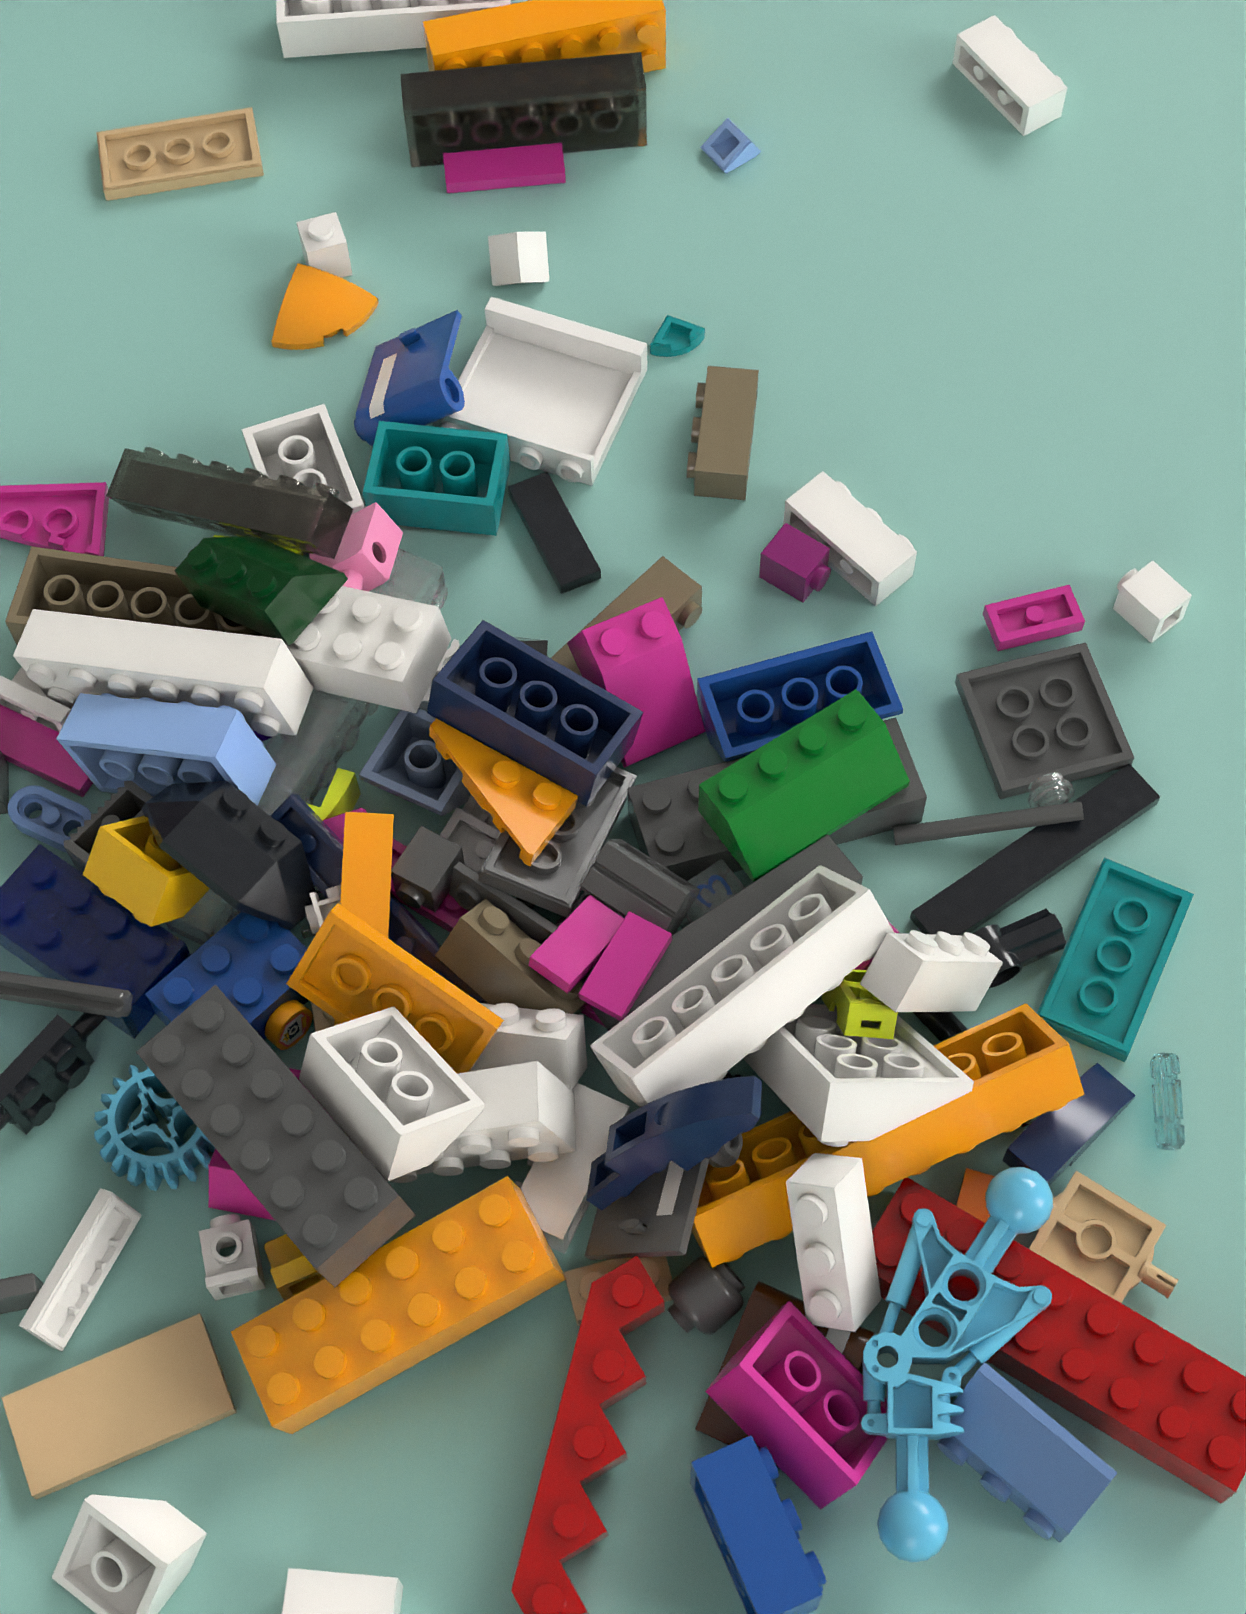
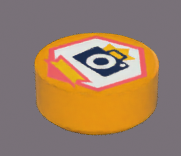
M290 1000L283 1003L269 1017L265 1026V1037L281 1050L291 1048L310 1028L313 1019L312 1012L298 1000Z

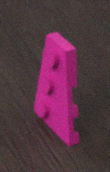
M106 482L0 486V538L34 547L104 556L110 495Z

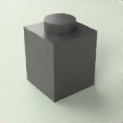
M420 826L391 869L392 881L397 897L413 908L419 909L423 906L436 913L450 891L453 867L459 861L465 865L462 847Z

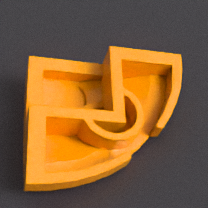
M298 263L280 307L271 341L272 346L289 350L318 348L324 346V338L333 337L341 329L343 330V335L347 337L370 318L379 304L378 298L343 278Z

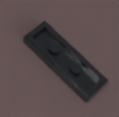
M548 472L508 486L509 497L560 593H566L601 579V569Z

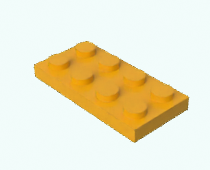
M337 904L328 913L286 983L340 1023L394 1006L457 1074L470 1072L504 1021L340 904Z

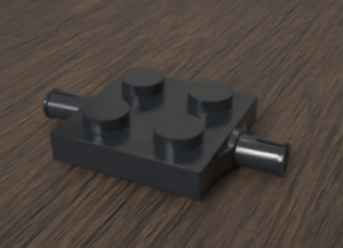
M84 1012L73 1025H70L57 1014L0 1075V1131L9 1123L14 1124L27 1135L34 1126H39L49 1119L55 1110L56 1102L69 1088L73 1089L85 1080L90 1071V1066L94 1063V1059L86 1048L87 1038L103 1020H106V1016Z

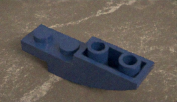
M747 1076L696 1085L654 1100L609 1127L606 1152L591 1162L586 1200L600 1210H603L617 1199L627 1197L639 1183L653 1173L663 1171L670 1161L688 1171L705 1158L713 1157L724 1144L741 1132L746 1133L751 1130L760 1119L762 1081L755 1076Z

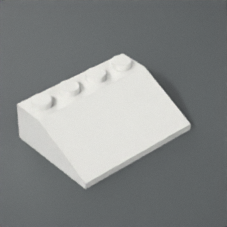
M809 1005L798 1019L786 1023L771 1035L761 1049L744 1057L748 1065L821 1143L833 1147H843L851 1141H870L971 1092L974 1083L972 1079L900 1016L897 1015L893 1039L846 1036L836 1023V1006L834 1011H829L826 1005ZM862 1020L861 1027L879 1028L880 1023Z

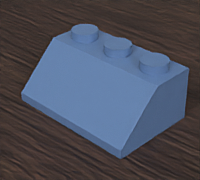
M984 1362L963 1389L964 1393L959 1395L953 1402V1405L963 1408L964 1413L950 1417V1423L962 1427L964 1433L939 1439L940 1441L937 1443V1446L954 1463L962 1466L966 1462L982 1476L979 1480L981 1485L1001 1502H1006L1009 1499L1024 1511L1023 1520L1034 1532L1047 1540L1053 1536L1057 1541L1061 1542L1116 1476L1117 1472Z

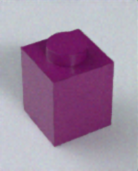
M785 523L761 552L759 578L804 603L813 590L819 592L830 577L831 568L828 567L830 548Z

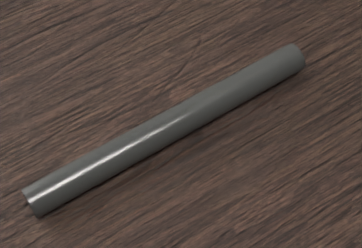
M1079 801L893 827L895 845L1079 821L1084 820L1082 803Z

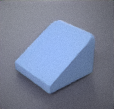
M728 117L700 147L726 174L755 158L761 152Z

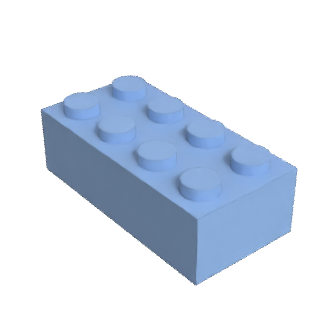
M80 693L56 738L99 791L118 793V788L124 787V781L130 780L153 797L171 784L228 781L236 789L245 793L258 806L276 766L275 761L265 749L263 742L257 738L245 721L243 714L237 709L225 705L216 708L197 706L187 701L168 703L159 702L148 697L131 699L117 697L110 693H102L101 695Z

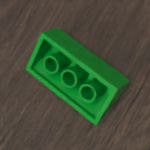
M855 689L699 784L698 811L754 883L827 834L834 833L909 786L910 780L885 722L860 692Z

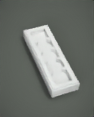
M100 1188L19 1326L50 1347L63 1352L142 1214L113 1192Z

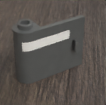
M738 1134L724 1144L713 1157L705 1158L688 1171L670 1161L663 1171L650 1175L639 1183L627 1197L617 1199L603 1210L597 1208L584 1256L590 1260L634 1258L635 1256L641 1258L686 1255L708 1163L716 1168L734 1165L739 1158L743 1146L742 1134Z

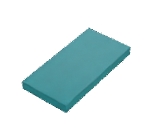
M1104 857L1037 1014L1058 1034L1125 1062L1194 894Z

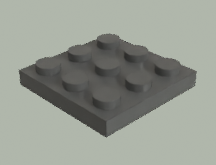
M1086 642L956 675V688L999 799L1119 770L1129 763L1132 765L1134 755Z

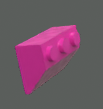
M790 1301L785 1303L729 1360L705 1391L748 1436L752 1435L755 1443L760 1448L764 1446L768 1448L775 1464L820 1510L858 1484L888 1440L885 1436L866 1434L861 1428L862 1418L867 1414V1402L863 1401V1375ZM886 1398L885 1402H881V1413H886Z

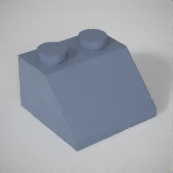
M419 708L417 713L400 710L359 773V779L440 816L467 803L471 793L462 783L463 773L451 758L445 760L436 749L434 740L429 736L430 725L436 718Z

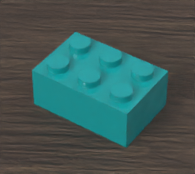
M379 421L363 488L365 507L377 502L395 524L400 526L497 536L511 466L508 434Z

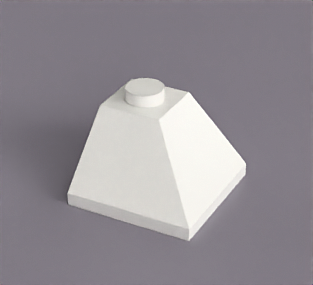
M90 1495L83 1501L51 1578L96 1614H158L190 1572L207 1532L166 1501Z

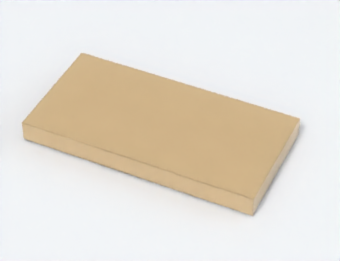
M252 107L96 132L103 192L106 201L264 176Z
M200 1313L1 1397L31 1496L36 1500L237 1413L205 1321Z

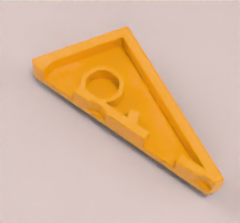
M436 718L429 728V736L434 740L436 749L445 760L449 758L453 760L463 773L462 783L481 808L490 813L492 821L500 833L504 831L509 833L521 849L520 859L524 864L531 866L575 809L578 795Z

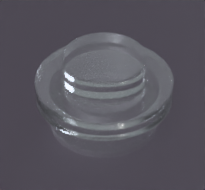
M1061 773L1045 774L1035 779L1029 785L1028 791L1030 795L1028 803L1030 808L1069 803L1075 790L1072 783L1065 780Z

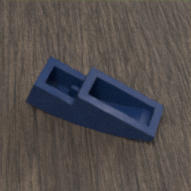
M1096 1063L1080 1077L1084 1095L1069 1101L1059 1110L1048 1111L1039 1115L1007 1148L1002 1161L1010 1168L1025 1167L1038 1172L1050 1186L1068 1165L1071 1166L1130 1104L1136 1095L1099 1063Z

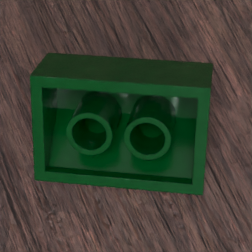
M254 535L203 538L174 570L201 607L267 637L282 639L287 646H290L348 580L343 572Z

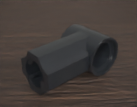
M1043 909L1002 928L997 924H993L972 933L985 940L990 945L989 952L1003 962L989 988H994L1009 981L1022 970V967L1064 949L1066 945L1062 925L1056 915L1050 913L1047 909Z

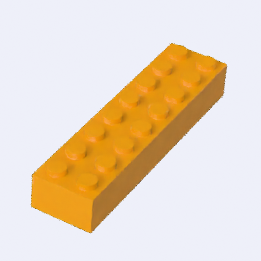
M1025 1003L933 1045L974 1081L972 1091L870 1141H851L843 1147L825 1145L817 1139L792 1111L761 1124L746 1133H742L743 1146L739 1158L734 1165L716 1168L708 1163L691 1231L713 1268L724 1262L735 1261L742 1257L744 1253L769 1241L779 1240L789 1235L793 1231L786 1181L813 1153L862 1158L867 1197H871L880 1193L885 1187L906 1177L924 1173L932 1165L951 1156L969 1152L977 1144L994 1136L1014 1131L1022 1123L1039 1115L1063 1108L1069 1101L1084 1095L1069 1043Z

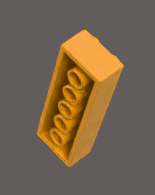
M529 0L423 21L430 82L440 114L666 68V9L663 0Z
M506 1176L378 1248L336 1287L328 1280L323 1279L230 1332L271 1426L293 1434L565 1281L566 1277L522 1190Z

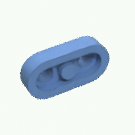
M31 785L19 789L13 794L8 803L9 817L20 832L66 853L64 840H70L69 832L77 827H83L84 820H91V812L88 808L41 786ZM42 811L37 818H29L32 812Z

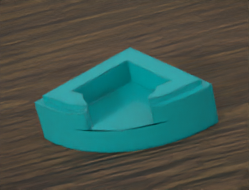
M667 315L650 344V354L660 357H673L688 353L705 338V328Z

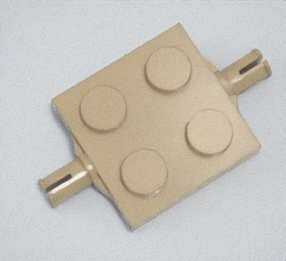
M1075 1171L1064 1191L1053 1198V1209L1050 1217L1040 1229H1037V1235L1029 1247L1030 1250L1122 1303L1126 1294L1136 1287L1140 1281L1168 1299L1179 1280L1151 1264L1154 1246L1166 1225L1078 1171Z

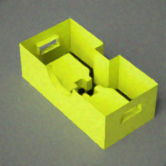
M852 970L844 977V980L838 987L822 995L821 999L829 1011H834L835 1006L837 1007L836 1023L844 1035L893 1039L898 1012H894L860 985L867 970ZM862 1020L880 1023L879 1028L861 1027Z

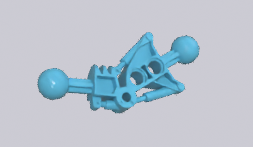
M1025 1167L1008 1168L999 1172L990 1181L985 1193L986 1208L990 1216L965 1255L958 1252L940 1235L934 1215L930 1210L921 1208L914 1213L912 1226L885 1300L889 1303L880 1332L866 1343L863 1351V1401L867 1402V1414L862 1418L861 1428L866 1434L895 1439L896 1493L887 1498L879 1511L878 1532L887 1551L900 1560L913 1563L928 1560L937 1554L946 1542L949 1527L946 1512L940 1502L929 1494V1440H937L964 1433L962 1427L950 1423V1417L964 1413L963 1408L950 1404L951 1397L964 1393V1390L960 1388L962 1376L975 1364L979 1363L982 1365L1037 1314L1045 1310L1052 1300V1293L1045 1286L1018 1287L992 1274L1017 1233L1027 1234L1040 1229L1049 1219L1053 1209V1194L1047 1181L1038 1172ZM919 1269H921L926 1298L901 1336L893 1333L899 1312L901 1308H906ZM965 1276L975 1283L977 1296L969 1301L957 1300L950 1294L948 1282L954 1277ZM927 1321H938L946 1327L949 1340L939 1347L929 1346L921 1340L919 1327ZM969 1352L954 1367L950 1366L944 1370L941 1381L908 1373L911 1364L945 1365L962 1354ZM889 1353L896 1359L897 1363L893 1367L885 1368L878 1363L877 1357L880 1354ZM886 1388V1413H881V1402H885Z

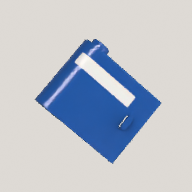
M458 310L418 328L409 329L398 337L375 347L354 420L356 433L361 440L373 446L379 421L426 426L464 408L465 399L462 387L449 369L462 318Z

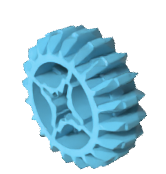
M130 1065L128 1071L131 1078L124 1082L120 1078L113 1077L112 1084L117 1090L116 1094H101L100 1100L107 1109L94 1112L95 1121L98 1125L102 1126L94 1132V1138L97 1143L104 1145L99 1152L105 1162H113L111 1170L117 1177L127 1174L128 1182L135 1187H138L146 1179L148 1188L157 1191L162 1179L165 1178L169 1187L177 1190L179 1184L178 1176L183 1174L191 1182H196L197 1173L194 1168L201 1164L204 1168L209 1169L211 1158L208 1153L214 1152L216 1148L198 1127L192 1137L184 1144V1133L191 1125L195 1124L174 1098L163 1099L156 1095L168 1092V1090L148 1066L147 1070L140 1072L136 1066ZM141 1103L142 1108L139 1116L128 1123L131 1114ZM155 1109H158L162 1117L169 1121V1124L166 1126L171 1133V1137L168 1138L163 1129H159L158 1125H156L159 1120L154 1113ZM154 1147H163L170 1153L160 1156H147L136 1151L143 1149L146 1152Z

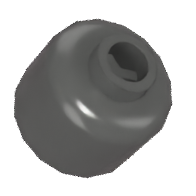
M705 1256L699 1257L668 1285L669 1295L674 1302L668 1308V1311L687 1333L696 1327L700 1332L712 1335L742 1308L744 1301L740 1292L745 1288V1285L725 1262L712 1268Z

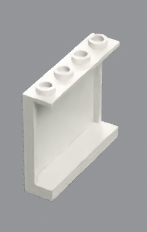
M490 297L485 307L486 327L458 379L464 393V408L459 412L433 422V426L508 434L511 461L520 463L525 468L531 470L539 469L559 475L569 482H581L592 486L646 374L647 343Z

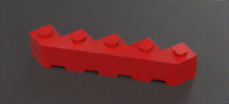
M638 1256L593 1281L590 1286L511 1592L523 1614H589L562 1564L609 1536L583 1486L628 1459L627 1452L603 1410L646 1385V1376L623 1336L665 1312V1302Z

